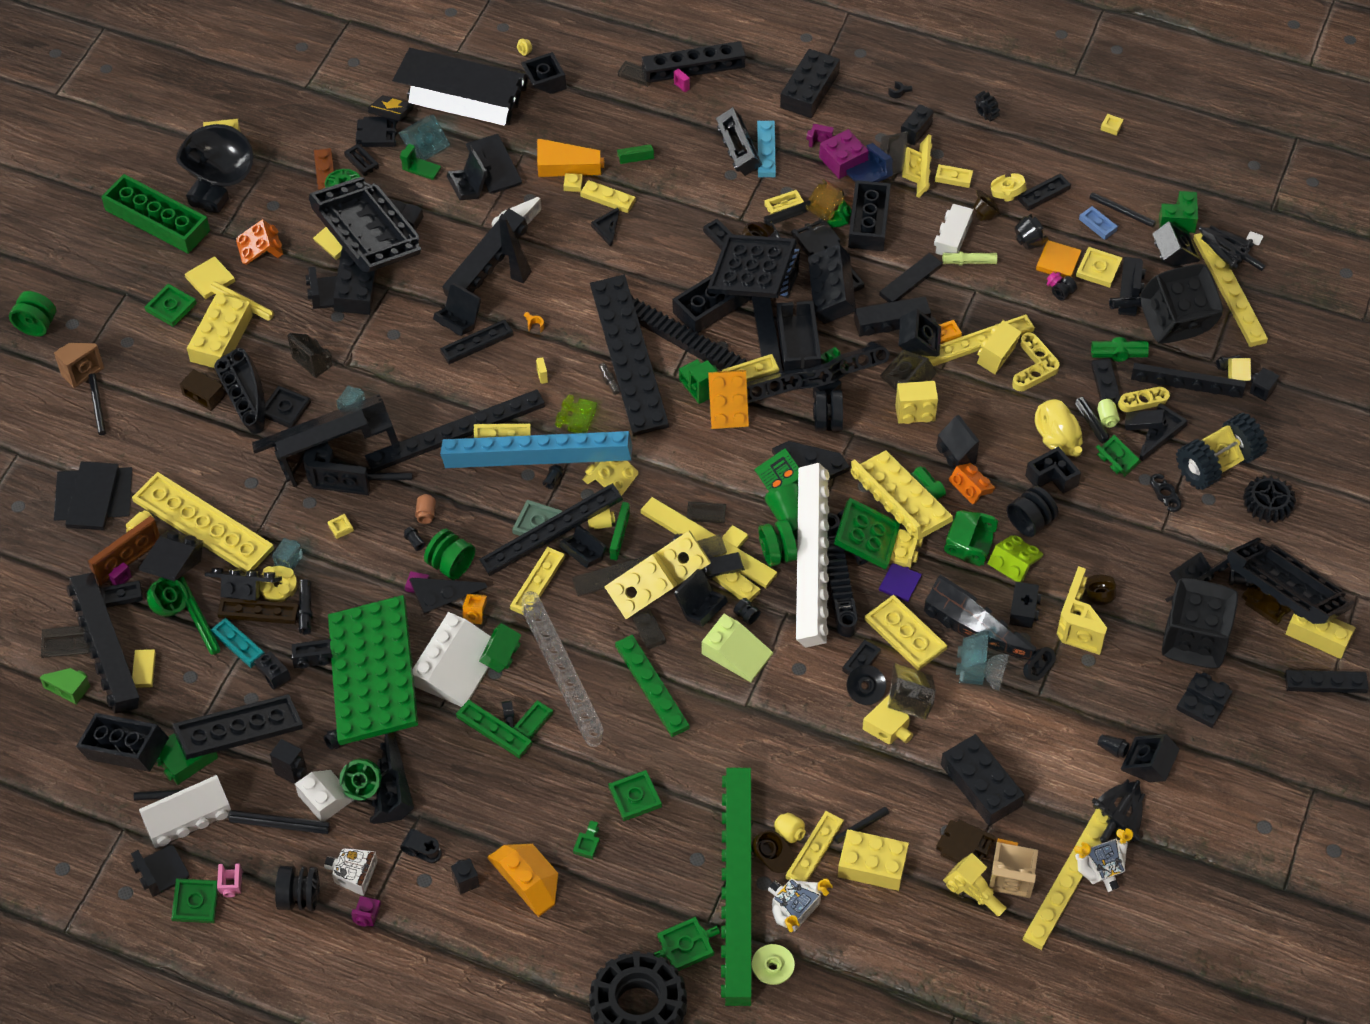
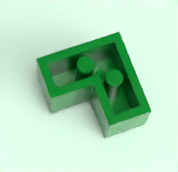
M1179 191L1176 204L1162 203L1159 214V228L1170 221L1188 233H1195L1198 221L1197 192Z
M696 359L679 368L680 382L698 404L710 399L708 372H718L716 366H712L708 360L700 363Z

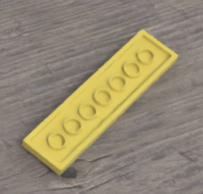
M159 472L132 497L133 502L183 534L192 535L199 540H203L205 548L245 573L246 571H254L274 550L272 543Z

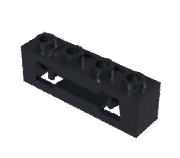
M732 107L716 118L718 122L717 129L724 136L722 140L729 148L727 152L731 159L734 160L732 164L737 172L740 171L746 176L760 167L762 163L742 116ZM731 131L734 134L737 133L742 146L747 150V152L744 149L740 150L737 140L731 134Z

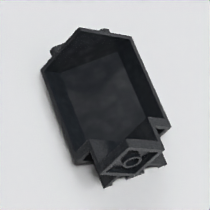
M380 394L252 442L254 454L272 447L275 448V455L287 482L291 481L293 487H297L287 460V457L359 429H361L365 439L386 431L393 449L400 447Z

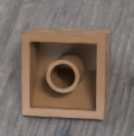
M68 343L54 352L61 376L73 388L89 379L88 375L90 373L96 374L104 369L98 346L95 343Z

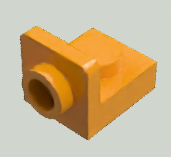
M467 594L463 604V618L472 624H482L487 596Z

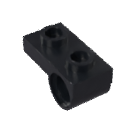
M271 651L254 661L256 668L265 676L273 690L291 680L288 669Z

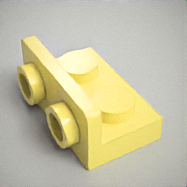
M899 529L889 564L895 563L911 569L912 563L917 562L919 552L916 550L917 547L922 546L923 538L917 540L906 530Z

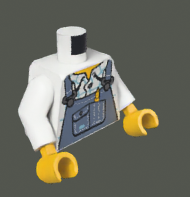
M1128 828L1125 831L1122 829L1117 830L1116 834L1120 840L1116 838L1094 847L1082 842V847L1078 845L1074 847V851L1077 853L1075 857L1079 873L1092 884L1103 881L1108 892L1120 888L1115 876L1125 872L1127 841H1130L1133 837V831Z
M791 879L784 887L777 881H774L769 886L768 891L775 896L772 900V912L776 923L788 928L789 932L796 931L820 905V893H823L824 896L829 894L827 888H833L830 881L823 879L820 882H806Z

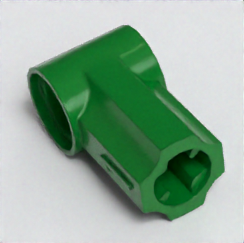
M920 466L911 473L936 500L946 496L943 484L940 481H935L925 467Z

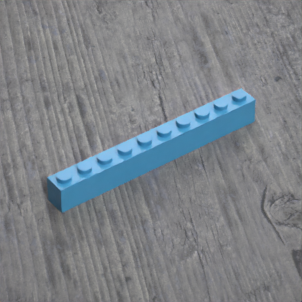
M629 431L443 439L440 454L445 468L628 461L632 457L633 445Z

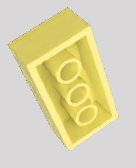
M216 293L187 347L190 362L214 368L218 359L235 350L253 316L250 302Z

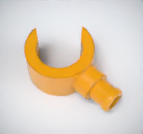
M529 312L524 313L528 330L530 331L532 324L538 323L540 324L541 333L544 330L543 318L532 316Z

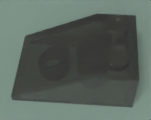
M894 663L888 708L926 720L935 700L936 689L933 676Z

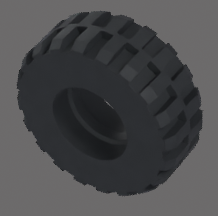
M633 951V954L628 955L626 953L620 954L617 959L607 961L605 963L606 967L598 970L596 979L591 983L589 1002L591 1018L594 1020V1024L684 1023V1016L687 1012L685 982L683 977L678 975V969L674 965L669 966L668 960L664 957L658 958L655 957L654 953L647 952V954H642L640 951ZM645 988L652 991L658 997L659 1003L649 1013L632 1015L619 1007L618 999L630 989Z

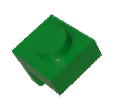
M845 200L840 201L837 210L830 212L827 223L831 228L841 227L849 223L852 210Z

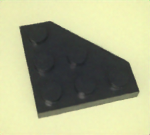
M787 441L772 448L774 455L786 448L799 468L820 463L828 470L829 480L850 470V466L841 453L792 441Z

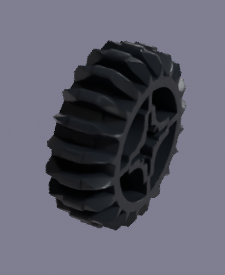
M1265 475L1261 479L1256 477L1254 481H1250L1244 491L1243 501L1244 507L1247 508V513H1252L1253 518L1259 517V521L1266 520L1267 524L1270 520L1276 523L1278 520L1283 521L1285 517L1288 518L1294 510L1296 503L1295 491H1291L1292 485L1286 486V481L1281 482L1279 477L1273 479L1272 475L1269 478H1266Z

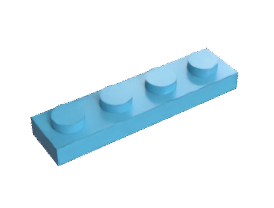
M757 121L758 156L762 163L758 167V177H775V121Z

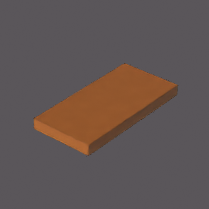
M152 516L146 518L88 560L91 571L99 586L110 579L109 574L115 567H118L123 562L128 566L152 549L160 536L156 521Z

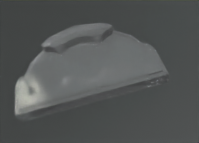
M1009 654L995 655L985 665L984 677L991 684L990 686L998 691L1000 690Z

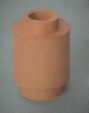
M424 494L417 498L415 516L417 521L422 524L431 523L435 516L436 500L429 494Z

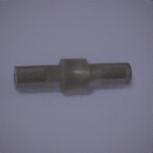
M601 363L599 368L604 375L605 383L610 386L614 395L619 394L620 389L615 382L614 374L609 371L605 363Z

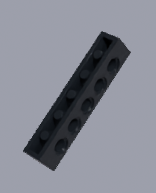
M741 41L642 57V72L646 83L674 79V71L680 69L687 76L745 68L746 55Z

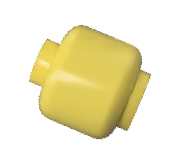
M792 813L779 815L774 823L775 832L788 843L800 841L805 835L804 821Z

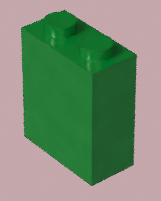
M173 733L169 736L155 763L158 767L162 765L165 769L163 772L169 781L173 779L179 785L218 759L217 752L186 760Z

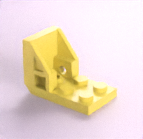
M1078 566L1061 612L1057 635L1062 643L1100 655L1107 627L1091 605L1080 602L1088 577L1084 576L1086 568Z

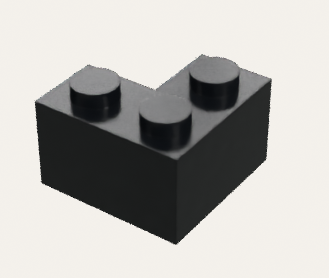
M1058 446L1028 462L1025 476L1033 486L1041 487L1052 481L1064 494L1079 486L1081 472Z

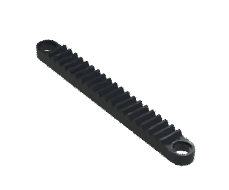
M631 295L639 324L642 327L703 361L708 360L712 366H716L721 371L747 362L745 358L741 359L740 355L736 356L733 351L730 353L727 348L723 349L722 345L718 346L715 341L711 342L709 338L705 339L704 335L700 336L697 331L693 332L691 328L687 329L686 325L682 326L679 321L675 322L674 318L670 319L668 315L664 316L661 311L657 312L656 308L652 309L650 305L646 306L643 301L641 303L638 298L634 299Z

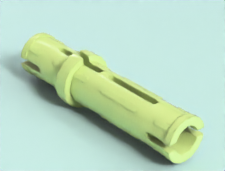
M959 251V253H943L942 262L943 264H958L959 266H963V264H997V253H963V251Z

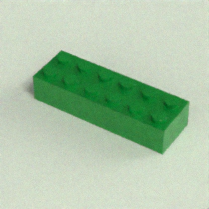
M125 174L101 196L105 211L187 254L210 232L206 216Z

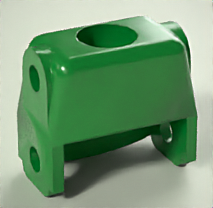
M957 511L946 538L945 552L966 563L976 566L984 565L992 545L993 532L997 530L998 520L994 516L983 513Z

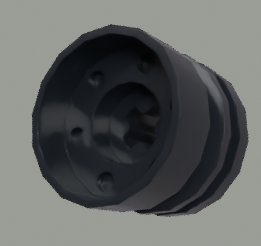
M1039 486L1030 487L1021 497L1010 503L1006 509L1010 522L1021 534L1027 537L1036 535L1044 526H1047L1057 518L1059 513L1054 499Z
M280 865L275 888L277 909L293 910L297 901L300 911H304L306 906L308 911H315L320 894L318 868L310 867L308 872L307 867L302 866L299 876H297L295 866Z

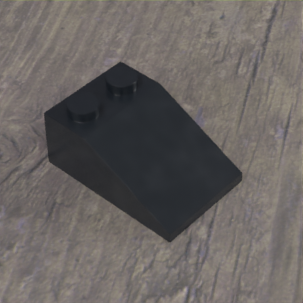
M168 530L159 536L140 565L139 571L176 581L201 562L203 540H199L192 535L179 534L176 530Z

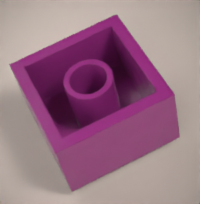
M847 129L820 143L819 158L838 179L847 176L846 170L867 161L869 151Z

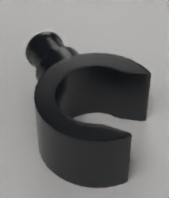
M895 81L894 88L898 89V91L889 88L888 95L892 98H900L903 96V93L912 91V86H904L901 82Z
M512 701L501 702L504 720L513 728L515 717Z

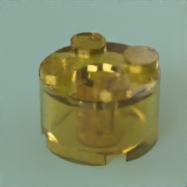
M823 179V184L819 183L808 199L811 203L810 205L806 204L805 209L822 220H831L835 213L833 210L836 205L839 206L844 200L843 190Z

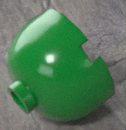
M161 577L150 586L147 592L149 608L159 616H174L186 607L188 594L185 587L178 580L172 581Z
M359 758L352 760L343 767L339 782L346 796L353 800L362 801L370 798L378 791L382 775L374 762L369 759Z

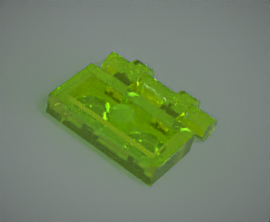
M569 394L562 402V409L556 416L555 426L561 428L563 424H567V431L586 433L597 409V402L579 398L576 404L573 403L574 396ZM569 411L573 412L572 417L567 415Z

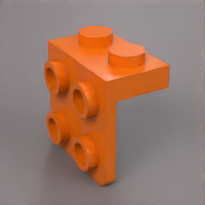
M263 219L236 238L240 257L245 265L266 251L277 258L283 255L282 243L278 238L277 228Z

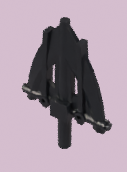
M1212 225L1210 228L1199 227L1198 230L1203 235L1201 239L1209 244L1222 260L1229 264V269H1236L1243 260L1260 271L1266 266L1248 254L1255 245L1252 239L1247 240L1233 233L1219 230Z
M1127 779L1121 785L1109 789L1098 799H1092L1093 808L1100 809L1103 817L1108 816L1106 820L1108 825L1100 837L1102 843L1108 842L1112 833L1118 827L1124 831L1126 828L1133 831L1131 841L1140 840L1138 833L1142 821V801L1145 794H1141V782L1139 780L1130 782ZM1117 798H1122L1118 805L1115 806L1114 803ZM1131 806V814L1128 817L1126 814Z

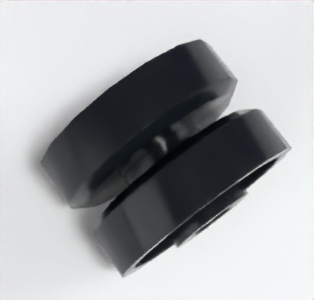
M832 390L829 402H827L825 391H815L813 419L815 420L816 432H825L828 420H830L832 432H842V390Z

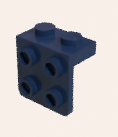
M871 143L867 145L869 151L868 160L846 170V174L854 181L879 182L893 175V159L882 151L880 147Z

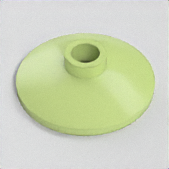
M765 945L758 949L752 958L753 973L763 983L770 985L781 984L787 981L793 974L794 958L790 951L781 945ZM774 965L777 969L771 970L769 967Z

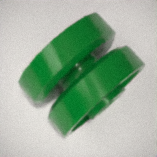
M24 291L19 295L16 304L11 309L9 320L14 327L27 335L43 336L56 315V306L47 297L37 292Z
M786 519L776 521L774 528L769 523L759 526L760 545L769 567L780 565L781 558L786 563L797 560L795 538L791 526Z

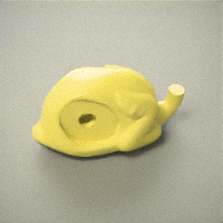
M1057 399L1048 400L1039 405L1035 413V425L1043 438V443L1051 450L1059 446L1065 455L1075 458L1079 457L1082 453V448L1080 447L1083 444L1082 431L1079 422L1070 412L1069 408Z

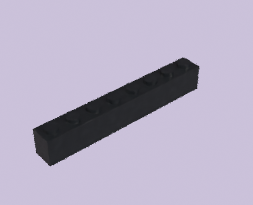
M93 572L70 577L67 593L73 599L72 606L74 612H78V623L80 628L83 627L85 643L90 645L89 653L91 659H95L96 673L102 678L101 687L103 691L106 690L108 706L112 707L114 714L138 709L139 695Z

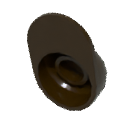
M750 222L745 226L742 235L770 237L774 229L763 222Z
M1093 575L1087 578L1085 588L1088 599L1092 603L1105 605L1115 600L1116 583L1113 577Z
M772 830L763 831L754 838L752 844L754 855L763 861L771 871L785 873L790 869L794 862L793 852L777 832Z

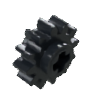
M985 91L975 96L976 101L974 103L976 104V109L985 120L988 119L991 122L1000 116L998 113L1000 111L998 102L994 96Z

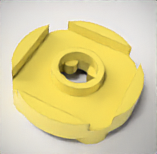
M1016 173L1011 174V177L999 176L991 182L992 196L1004 199V201H1012L1015 196L1027 190L1024 177Z
M268 566L263 569L261 575H264V572H274L275 576H282V581H279L282 584H279L278 587L274 586L273 583L275 582L260 581L259 593L264 596L265 600L283 602L286 601L285 598L290 595L292 597L295 594L297 580L291 568Z

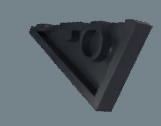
M1158 404L1157 410L1164 409L1165 412L1164 428L1148 430L1139 459L1144 461L1183 430L1187 426L1188 420L1163 404Z
M426 578L409 579L424 614L463 599L467 594H475L487 589L486 583Z

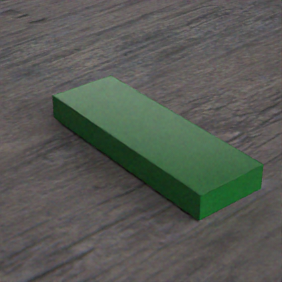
M622 502L610 545L611 560H617L619 557L630 516V504L628 502Z

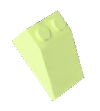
M726 614L722 615L702 641V654L749 682L754 680L773 655V652L747 628Z

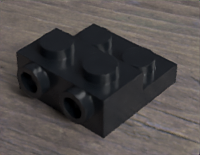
M1196 672L1176 710L1213 728L1229 702L1233 691L1230 690L1229 685L1226 683L1213 681L1207 673L1199 674Z

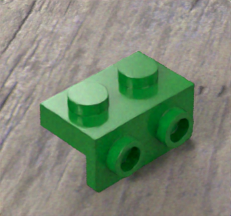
M1115 435L1102 447L1100 445L1096 446L1099 451L1097 454L1103 462L1108 461L1112 464L1110 468L1117 475L1121 473L1125 477L1141 462Z

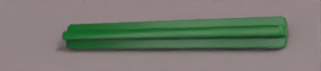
M184 577L178 578L177 580L182 583L188 594L185 605L211 655L219 653L220 647Z

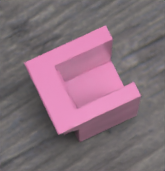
M218 864L217 889L224 897L231 898L235 897L236 894H241L243 870L240 864H235L234 870H225L223 864ZM234 880V885H226V881Z

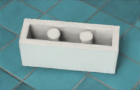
M953 204L951 210H947L945 215L946 221L945 223L942 222L940 226V236L937 235L934 241L936 254L959 253L972 222L973 209Z

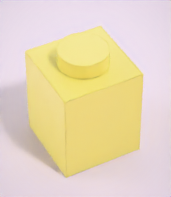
M1251 358L1228 359V378L1251 381Z

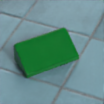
M651 144L617 150L620 164L654 159V149Z

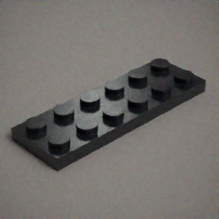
M287 694L174 723L172 729L185 759L188 760L303 729V723L290 695Z

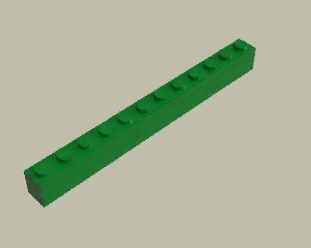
M726 768V775H722V788H726V794H722V806H726V812H722V824H726V830H722V843H726V849H722V862H726V868H722V881H726V887H722L721 900H726V906H721V919H726V926H721V939H725V945H721V958H725V965H721V978H725V985H721V998H725V1006H751V768Z

